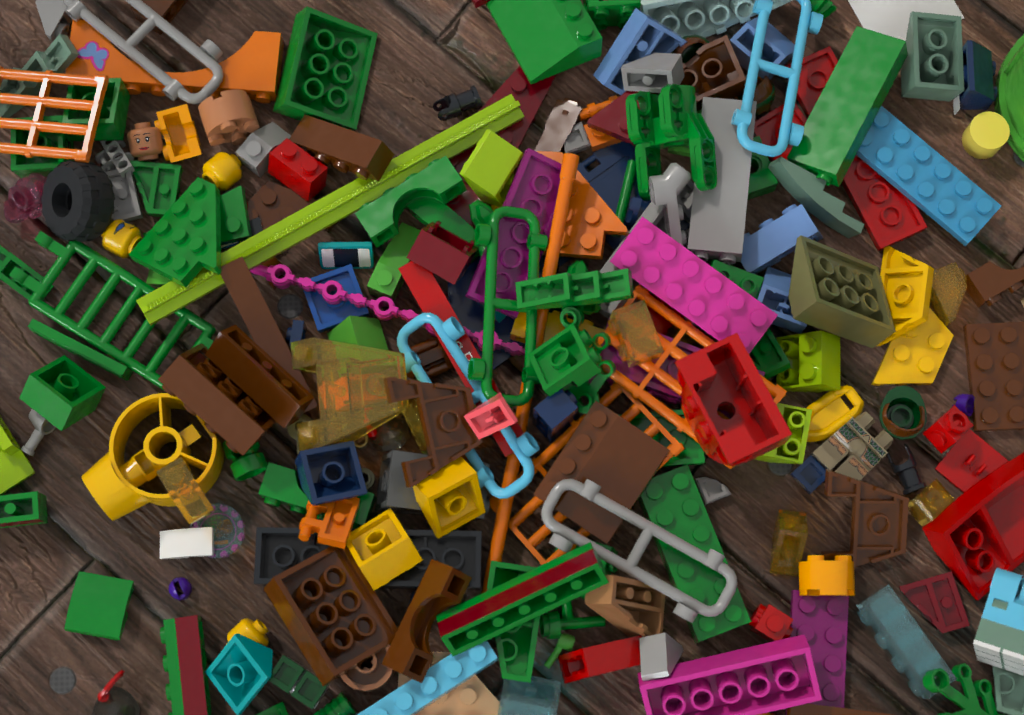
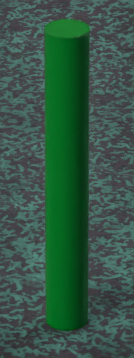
M628 160L615 213L623 224L636 175V161ZM611 235L616 238L621 237V235Z

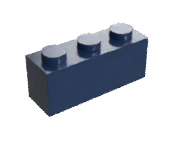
M560 389L552 396H547L534 407L532 423L549 443H552L571 426L570 423L576 419L578 410L576 406L578 403L577 399L569 390L564 392Z

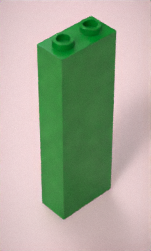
M859 26L855 28L804 125V133L800 144L797 147H792L787 157L788 161L816 175V178L824 179L827 181L826 186L830 184L837 187L840 186L908 56L906 41Z

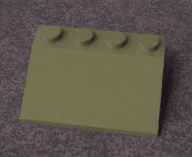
M802 235L797 238L788 296L793 319L870 348H874L896 332L877 266Z

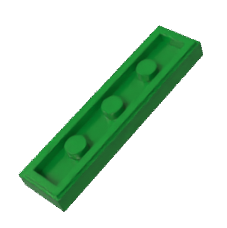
M33 318L28 325L34 334L125 381L129 380L133 373L127 366Z

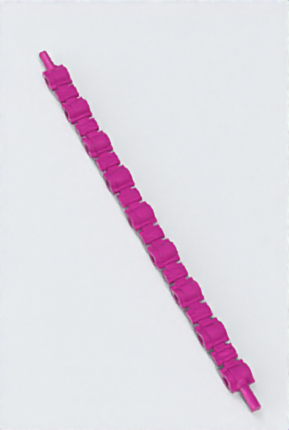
M278 264L275 266L270 265V267L259 265L250 270L253 274L266 277L267 281L272 282L275 287L280 289H286L290 285H298L306 292L318 291L324 300L331 305H337L341 301H350L357 308L369 307L370 310L374 311L375 316L382 321H388L393 317H401L402 320L408 323L419 315L413 310H399L398 307H395L393 300L388 297H380L377 300L371 299L369 301L359 293H351L350 295L343 290L339 282L334 280L327 281L325 284L319 283L318 285L308 277H299L298 279L295 275H292L291 270L286 265ZM280 275H285L284 278L278 279ZM332 290L337 291L334 295H330L329 293ZM384 306L388 307L386 311L380 310ZM429 323L422 325L426 328L429 335L437 337ZM463 326L469 338L477 343L478 348L482 351L483 330L480 333H472L471 330ZM494 331L493 351L504 349L511 356H525L523 346H519L516 342L504 343ZM595 376L589 379V384L592 382ZM609 377L606 380L611 385L615 382ZM647 389L649 394L655 398H660L666 404L676 405L678 403L681 406V401Z

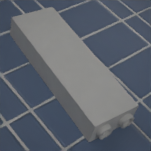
M703 97L701 114L715 142L717 185L712 190L700 191L694 182L687 249L705 262L708 259H715L731 265L741 262L752 152L745 149L737 139V126L731 124L735 109L741 110L742 100ZM753 101L752 119L747 131L748 137L753 140L757 101Z

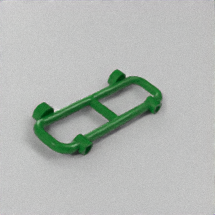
M502 206L491 213L488 224L478 223L474 232V244L487 246L482 359H470L468 379L481 381L482 393L487 400L498 394L492 388L495 309L525 312L526 335L525 361L522 370L523 392L520 395L502 394L509 406L516 407L528 403L533 397L535 384H541L528 356L529 353L536 349L538 309L518 310L517 300L496 298L499 221L503 217L523 219L529 224L530 233L527 238V248L529 249L528 280L539 278L540 251L546 250L548 238L547 235L540 234V222L537 216L530 210Z

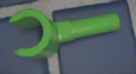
M566 633L561 634L554 651L544 666L550 669L562 649L571 652L575 643V637Z

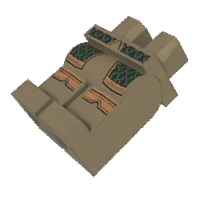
M865 411L856 418L852 417L810 455L826 470H831L847 455L848 458L834 471L861 480L888 453L886 450L894 439L884 430L873 438L866 430L875 423V420Z

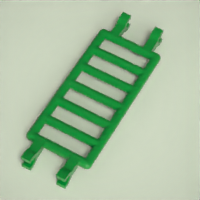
M40 231L34 240L38 242V245L58 256L45 277L39 282L16 266L9 274L14 281L33 291L28 300L31 307L127 366L162 390H164L162 388L163 384L158 380L161 375L157 374L156 371L189 323L203 331L193 347L202 343L209 349L214 342L211 338L216 328L183 307L174 312L180 318L147 366L135 360L133 356L156 323L150 326L146 319L124 352L110 344L137 305L136 300L156 289L77 240L69 241L66 247ZM78 252L89 259V261L56 308H53L42 301V299L74 253ZM100 266L112 275L77 323L64 314L96 268ZM122 280L135 289L103 335L99 337L87 328Z

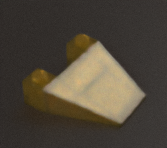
M315 337L291 342L293 370L317 374L320 419L297 423L299 451L353 440L356 441L409 409V400L388 404L383 378L386 377L407 380L404 353Z

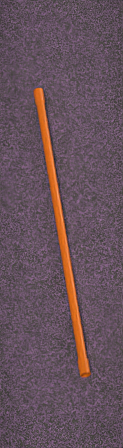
M564 153L559 176L560 183L542 277L556 275L572 187L576 179L580 158L576 154ZM549 309L537 310L536 348L543 344ZM521 382L519 395L523 392V382ZM532 398L525 405L517 406L515 416L524 433L527 430ZM515 454L507 457L501 488H505L517 480L520 461ZM514 496L507 499H499L481 594L487 591L491 561L502 562Z

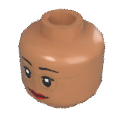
M150 122L134 124L135 129L127 133L130 154L138 158V161L159 159V154L163 153L162 148L164 146L160 130L157 127H151Z

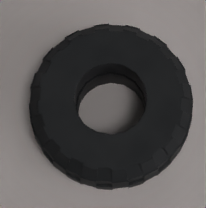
M66 161L60 163L48 174L43 186V195L41 196L42 213L46 220L45 223L58 238L66 241L89 242L98 238L106 231L107 226L110 225L112 214H114L115 194L113 193L112 182L104 170L92 162Z

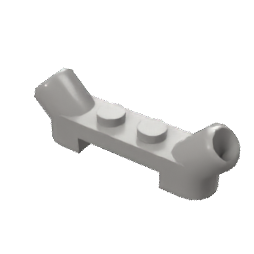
M671 163L662 175L649 177L650 198L656 206L662 205L666 234L685 247L687 246L686 234L684 230H681L680 220L684 219L682 205L677 202V196L691 179V174L679 164Z

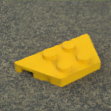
M890 246L883 250L880 276L896 332L879 343L877 347L928 321L934 268Z
M930 307L928 321L889 342L871 385H931L934 382L954 335Z

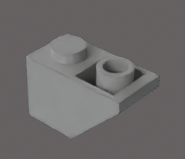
M36 0L35 3L44 31L50 42L52 43L59 34L67 35L69 25L73 20L65 12L68 6L62 0Z

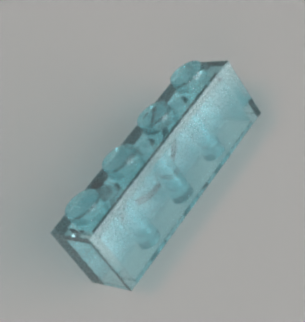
M889 584L881 587L856 605L860 610L858 616L866 626L870 625L876 633L874 636L875 640L882 649H888L893 656L891 661L894 667L900 673L904 672L910 680L908 685L917 697L921 696L923 699H930L937 694L930 692L923 685V677L929 670L938 668L945 670L949 676L950 684L957 679Z

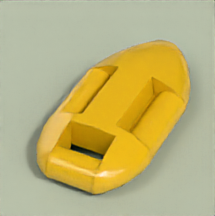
M849 385L840 386V390L829 391L807 406L806 409L812 410L807 442L822 441L830 438L852 417L856 418L862 413L864 401L854 387ZM844 394L854 406L851 410L841 399V396Z

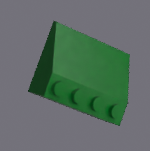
M490 0L486 3V7L530 84L598 58L602 54V36L580 0Z
M308 6L295 15L273 111L296 120H301L305 114L355 131L358 125L378 33Z

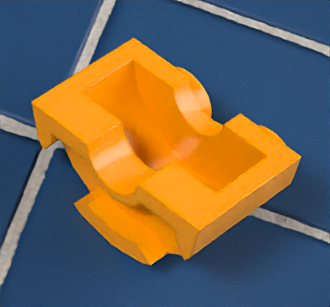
M187 104L156 112L158 120L154 121V124L165 139L166 145L163 146L162 152L166 161L173 163L202 155L199 136Z
M808 555L807 561L798 562L799 596H855L854 562L851 555L835 556V561H824V555Z

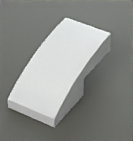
M213 527L160 531V559L214 556Z

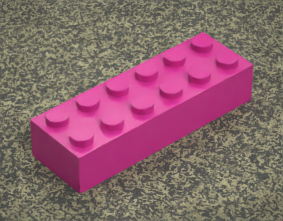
M643 216L609 261L620 270L628 268L635 281L718 341L738 333L748 354L778 316V314Z
M805 634L678 663L675 665L670 676L643 681L641 672L638 673L639 687L647 715H759L822 700L810 647Z

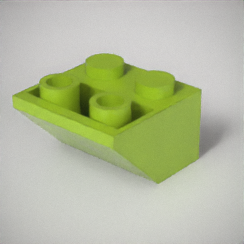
M487 129L478 141L469 159L464 163L459 174L480 200L497 207H502L524 154L493 131Z
M820 330L777 337L779 345L790 361L791 368L776 375V384L786 391L818 393L840 390V336Z
M778 403L777 407L792 435L784 445L755 458V460L769 463L803 464L812 410Z

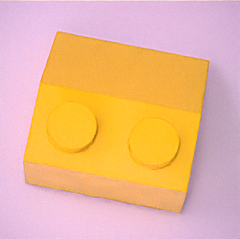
M462 457L448 463L433 475L426 477L420 483L413 486L416 501L438 539L486 513L477 472Z
M391 508L352 531L347 542L348 549L373 590L386 585L390 580L423 561Z

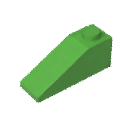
M403 222L401 223L399 234L391 239L367 284L370 295L377 298L388 297L395 302L405 281L398 268L411 261L406 257L421 230Z

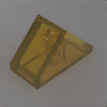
M936 478L909 500L908 511L921 526H924L936 519L955 499Z

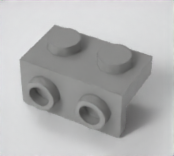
M117 169L105 172L112 182L113 193L115 194V208L110 224L116 219L130 222L143 218L133 172L131 170L125 173L126 177L122 178Z

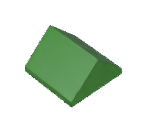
M348 316L327 334L340 378L343 376L374 374L388 370L389 367L393 368L378 318Z

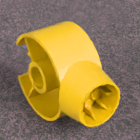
M168 393L152 394L137 400L127 407L119 416L112 429L109 452L81 476L91 495L112 521L148 503L167 507L191 503L207 493L217 481L224 463L222 444L216 435L205 427V421L196 415L212 438V453L208 464L191 456L189 445L201 438L193 424L179 433L172 428L171 409L186 410L183 406L184 403L177 396L173 397ZM159 411L160 426L152 429L146 435L143 449L125 463V447L131 432L144 418ZM169 442L177 443L176 451L171 457L159 459L160 449ZM189 464L204 471L195 482L177 492L153 494L138 489L142 484L151 481L162 472L176 474L183 471Z

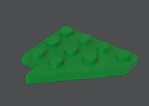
M197 177L129 253L133 261L185 288L203 268L219 275L221 273L220 191L217 186Z

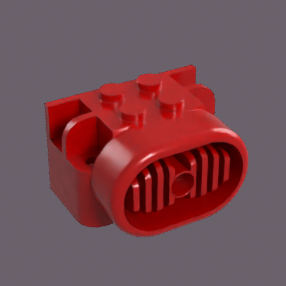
M738 333L675 361V365L678 368L677 379L682 388L680 396L682 398L681 407L684 416L702 450L711 459L727 466H736L770 452L788 441L792 433ZM717 411H727L731 419L721 418Z

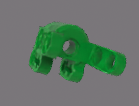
M667 84V86L662 88L659 95L651 94L650 91H639V93L630 94L626 99L627 128L631 142L636 145L637 185L641 199L646 202L651 201L649 177L662 175L660 149L689 145L692 180L700 191L714 189L717 185L715 142L702 114L697 113L695 87Z

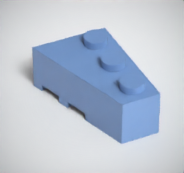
M635 8L593 76L605 87L622 95L626 92L624 91L621 73L622 65L654 53H671L678 46L682 47L687 41L675 31Z
M793 204L782 211L783 216L776 220L772 218L766 220L758 226L760 230L752 235L749 232L744 234L741 263L747 272L758 274L765 270L767 266L771 267L780 262L781 258L794 251L795 253L796 241L800 235L811 240L815 239L816 242L823 239V236L802 204L799 206Z

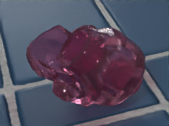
M33 172L19 179L15 186L9 189L8 200L4 202L3 209L4 216L8 222L19 223L25 221L28 217L35 219L41 216V196L43 195V186L47 178Z

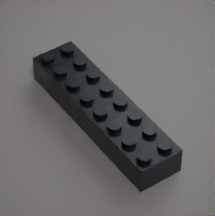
M256 527L254 584L259 587H265L274 576L330 546L317 543L318 533L315 532L310 535L309 541L305 542L298 538L299 528ZM405 530L423 561L390 580L386 585L378 588L417 589L431 559H434L472 577L466 590H481L482 531L453 530L438 539L433 530Z

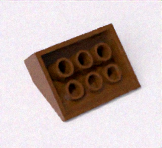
M201 343L180 354L158 380L163 384L162 388L169 395L177 396L184 403V408L190 414L198 415L205 421L204 425L210 432L223 437L230 450L244 455L276 422L265 410L255 404L250 396L240 387L236 386L221 369H218L205 355L208 348Z
M595 400L533 495L545 502L551 489L561 480L574 479L584 484L586 479L601 486L599 493L631 510L670 450ZM572 490L563 492L554 508L606 544L610 543L624 521L619 516Z
M330 546L274 576L263 588L322 686L344 675L389 646L398 630L347 546L345 549Z

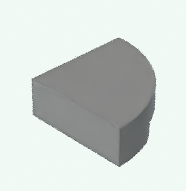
M582 122L576 124L570 135H568L564 143V153L576 154L590 149L591 145Z
M700 477L694 480L704 505L731 495L728 488L715 479Z

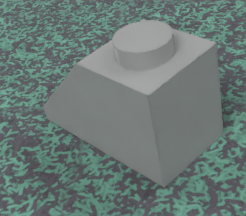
M654 53L622 65L621 73L624 91L660 93L667 84L680 85L684 78L682 54Z
M271 122L252 132L235 153L242 165L261 178L268 170L269 153L286 138L290 139L291 135L274 122Z

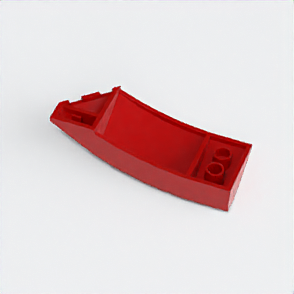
M1024 452L980 480L922 528L935 553L976 600H980L990 591L996 568L1012 572L1024 562Z

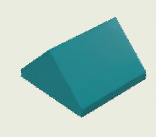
M239 633L234 634L205 671L236 715L242 714L271 678L273 650Z

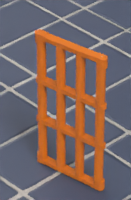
M0 66V86L2 79L42 82L39 96L0 93L1 104L36 106L33 120L0 117V128L30 131L26 145L0 142V153L25 155L26 158L37 156L75 160V162L89 163L103 100L109 82L108 75L53 73L52 70H46L45 72L4 69ZM54 83L97 87L94 101L49 97L51 85ZM48 107L91 111L88 125L43 121L45 109ZM40 132L85 136L82 150L36 145Z
M638 284L633 291L634 298L627 300L604 333L610 336L611 346L647 371L648 374L639 386L617 369L609 378L630 392L632 398L635 400L638 398L676 426L677 431L680 433L683 431L698 442L686 418L683 419L645 391L644 388L651 378L655 377L680 396L682 388L678 380L662 370L660 366L668 355L676 360L688 356V354L676 346L685 333L703 347L716 342L693 326L692 321L689 319L686 321L649 294L648 289ZM636 298L680 329L672 342L627 311ZM620 319L664 350L656 364L611 332ZM600 336L598 344L601 346L605 339ZM604 364L603 371L607 374L610 373V367ZM760 374L777 405L786 396L787 391L778 384L774 385ZM717 411V412H718V415H719L721 418H723V419H729V418H728L727 416H725L723 413H721L720 411ZM725 465V466L728 467L730 470H731L733 467H735V466H727V465Z
M616 382L609 386L611 389L600 398V403L607 407L623 392L634 404L621 417L630 423L642 412L652 422L644 433L653 438L661 432L671 442L667 447L670 452L659 469L673 456L677 457L685 449L683 444L679 443L638 399L632 398V394ZM583 414L576 421L573 420L570 423L571 426L537 458H532L535 474L539 471L544 477L546 476L548 471L543 466L566 446L586 414ZM523 471L518 475L517 479L522 476ZM492 496L489 499V507L497 513L499 498ZM534 496L509 519L508 527L540 564L543 565L566 553L557 549L548 559H545L535 548L552 532L545 524L529 539L517 528L544 503V501ZM559 511L553 516L559 523L568 518ZM582 527L576 531L584 537L591 534ZM573 544L570 551L577 547V545Z

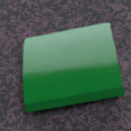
M79 571L67 612L65 631L120 641L128 617L127 608L135 587L134 581Z

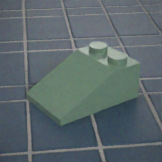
M912 11L909 17L906 36L908 56L901 67V97L950 102L964 92L961 16Z

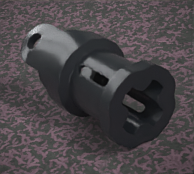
M474 85L470 87V90L457 95L452 93L435 101L433 104V109L439 112L438 118L441 121L461 116L462 112L474 107H482L480 96Z
M904 443L909 455L907 462L895 465L889 451H887V457L894 474L898 475L904 488L902 493L906 496L926 488L927 485L921 481L916 470L917 463L912 451Z

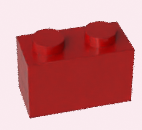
M288 138L269 153L268 173L307 202L326 186L328 167Z

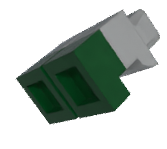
M282 655L272 670L271 678L269 679L270 682L288 694L291 693V696L311 709L316 708L330 686L329 683L322 686L314 673L285 655Z

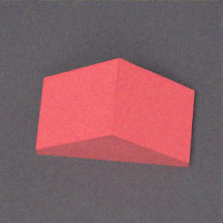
M501 392L464 415V418L478 439H482L518 421Z

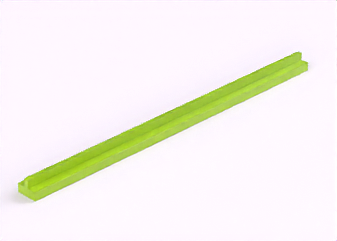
M512 94L504 97L392 159L379 182L370 178L367 180L357 178L221 253V266L241 256L244 258L249 270L263 264L355 213L365 203L375 201L387 189L397 187L403 183L409 175L419 173L427 168L433 160L441 159L445 155L450 160L474 147L487 129L497 134L519 122L525 117L519 108V101H515ZM203 268L186 288L174 281H170L139 298L136 302L151 326L225 285L220 274L217 275Z

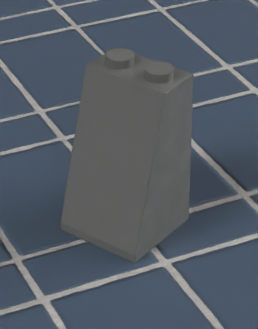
M392 450L381 456L375 511L384 512L391 508L393 513L424 516L416 501L413 487L406 488L401 462L427 457L428 455ZM484 463V465L490 468V464ZM485 486L480 489L486 513L471 521L482 520L488 514L490 502L489 499H486L487 489Z

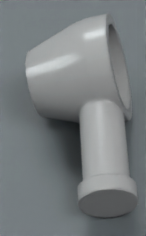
M31 409L29 419L35 430L21 450L33 456L43 436L50 434L56 427L35 410Z

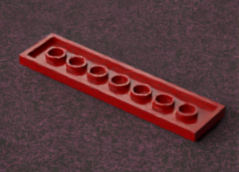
M830 46L803 58L796 98L807 119L838 62ZM791 63L786 65L785 67L791 68ZM856 155L841 183L876 249L881 251L887 246L894 245L926 230L927 225L917 206Z

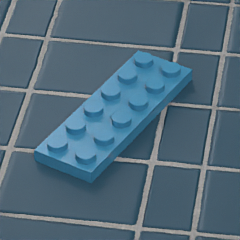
M881 106L856 155L960 243L966 246L1000 209L1001 205Z

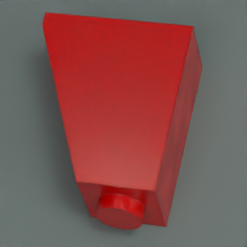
M639 635L586 647L558 656L564 684L641 665L639 638L642 636Z

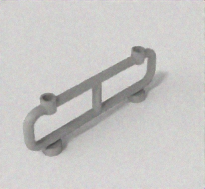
M62 0L68 6L65 12L74 21L77 22L82 18L161 82L165 86L162 91L172 101L179 97L189 104L201 103L210 97L222 83L224 73L222 67L217 62L223 55L220 48L209 39L198 47L142 0H125L147 18L127 40L123 39L91 13L79 0ZM155 26L160 28L212 71V79L198 93L188 92L180 82L174 78L172 79L135 48Z
M563 479L551 489L541 510L545 526L554 532L548 542L549 544L568 553L573 544L581 547L591 542L600 559L677 601L678 603L673 613L692 624L698 614L706 617H715L723 613L728 607L737 588V576L734 570L723 562L724 555L711 548L706 553L599 493L601 486L586 479L584 484L574 479ZM572 490L643 530L627 560L554 519L553 510L563 492ZM652 536L725 577L726 586L716 604L712 606L705 605L637 566Z

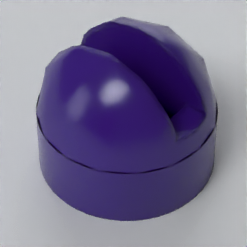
M959 394L954 397L953 400L956 401L955 406L960 411L966 414V416L973 414V402L975 399L973 395Z
M177 577L170 582L169 593L177 600H185L192 593V584L183 577ZM178 581L184 593L182 595H179L175 583Z

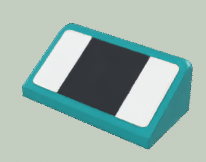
M371 242L318 243L320 266L322 269H338L349 264L352 265L353 269H372L374 267V248Z

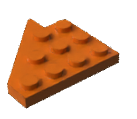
M537 151L562 164L563 152ZM577 170L559 257L602 260L606 234L628 236L629 231ZM546 248V250L543 252L542 255H545V256H546L547 248Z

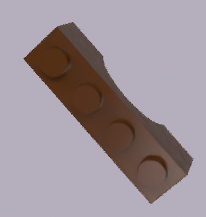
M989 261L967 274L961 280V283L978 308L986 303L990 307L1003 299L1001 294L1009 290L1012 294L1024 287V266L1019 269L1010 270L998 267Z
M431 559L381 664L422 683L434 658L429 647V633L436 615L451 605L460 604L472 577L449 565Z

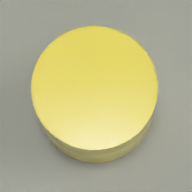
M987 111L978 114L963 132L962 144L969 155L977 159L993 157L1007 142L1010 134L1009 125L1005 118L998 113Z

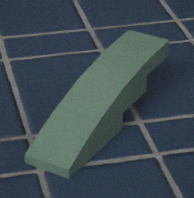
M59 34L45 52L36 51L22 69L15 67L13 69L40 72L52 70L53 73H63L77 58L79 53L67 35ZM4 79L0 86V93L38 96L42 82ZM0 103V117L9 118L25 106Z
M783 157L769 164V170L781 185L821 222L848 239L861 234L864 224L842 212L845 202L823 191L827 181L816 178V175Z

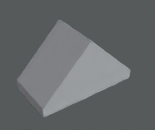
M667 633L639 638L642 680L647 681L670 676L684 652L682 645Z

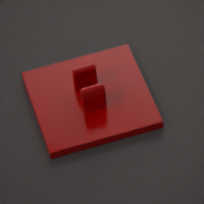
M969 429L953 445L935 467V470L961 492L965 493L980 480L1009 461Z

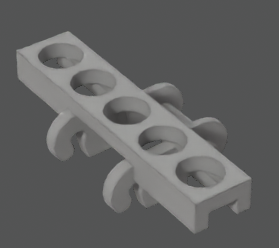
M112 140L108 145H106V141H100L104 150L95 156V160L99 164L102 163L101 168L104 172L117 169L122 178L126 177L125 173L128 171H135L129 161L134 160V157L130 152L124 153L122 150L126 146L124 140Z

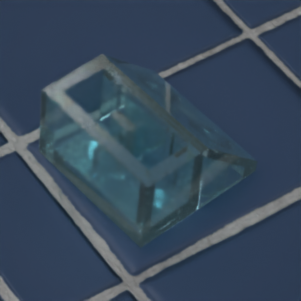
M534 676L531 677V683L503 679L497 715H557L561 681Z

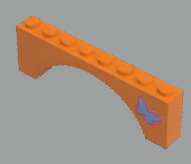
M79 19L77 22L72 20L70 41L79 55L68 66L65 74L108 75L109 78H121L129 94L138 95L141 92H147L155 96H166L162 91L165 86L139 64L118 51L107 38L83 19ZM254 31L242 48L226 60L220 62L219 65L224 73L223 81L211 95L213 99L222 97L220 92L239 89L244 90L251 100L259 103L276 101L281 79L284 50L282 34L278 32ZM209 68L191 72H165L172 79L174 78L180 82L190 93H198L213 77V73Z

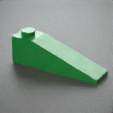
M491 561L487 591L537 567ZM540 616L495 636L502 679L531 683Z

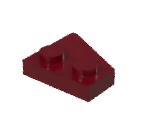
M626 91L592 116L587 122L588 127L634 145L628 136L626 99L630 94L639 92Z
M952 571L899 586L904 596L941 633L970 626Z

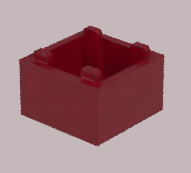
M432 221L421 229L406 258L455 285L465 275L479 248L474 245L473 240L469 243L441 227L442 222L437 221L434 223Z

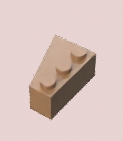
M606 575L609 583L585 594L584 604L627 636L641 635L646 637L663 633L665 595L645 583L616 575Z

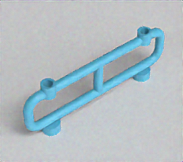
M755 0L752 12L759 15L741 110L735 109L731 124L737 126V139L739 143L751 152L768 157H776L786 150L788 144L797 147L802 140L804 126L792 123L805 45L807 34L817 35L823 22V14L812 11L810 0H796L801 5V13L791 68L761 59L773 2L772 0ZM759 70L789 79L778 142L775 146L755 142L747 134L752 119L751 110Z
M422 313L401 328L397 336V346L403 357L398 360V364L405 373L412 371L418 381L432 383L421 366L419 356L408 345V337L422 325L429 323L434 327L473 388L472 398L474 405L479 401L482 403L487 401L482 393L481 381L468 379L469 361L456 343V340L462 337L465 331L455 317L451 316L443 322L433 313ZM510 426L500 430V432L523 467V474L509 486L501 488L496 484L492 471L484 465L474 448L465 454L477 472L480 488L485 486L492 496L499 499L510 498L529 485L535 474L534 464L530 457L539 451V445L530 433L525 432L520 437H517Z

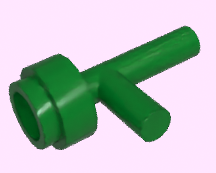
M571 601L561 605L563 619H560L558 611H548L540 615L539 621L541 636L547 637L548 640L559 639L561 630L605 627L606 620L602 616L574 618Z

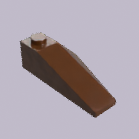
M727 35L703 45L696 51L694 57L686 64L683 63L684 78L680 85L695 87L697 111L702 110L703 97L734 99V96L739 97L744 94L746 78Z

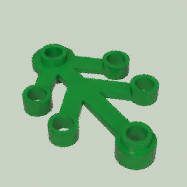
M577 306L563 309L560 314L561 324L565 328L572 324L566 319L567 314L571 313L574 317L573 323L579 329V326L584 322L583 311ZM604 332L594 335L592 338L594 343L591 348L594 347L601 354L603 349L610 346V336ZM599 336L605 339L604 346L598 344ZM604 360L599 363L602 371L595 376L590 384L588 380L578 387L570 382L562 388L564 391L569 390L577 399V411L587 414L595 400L600 403L598 392L607 378L616 371V366L611 360ZM604 364L609 365V374L603 371ZM583 395L588 397V405L582 403L581 398Z
M958 664L952 668V676L956 681L961 682L965 696L950 685L949 676L945 670L941 668L927 671L924 675L923 685L927 690L932 693L940 692L963 709L954 713L945 712L937 715H1001L997 712L991 693V683L987 679L972 682V671L967 664ZM977 697H982L985 711L980 708Z

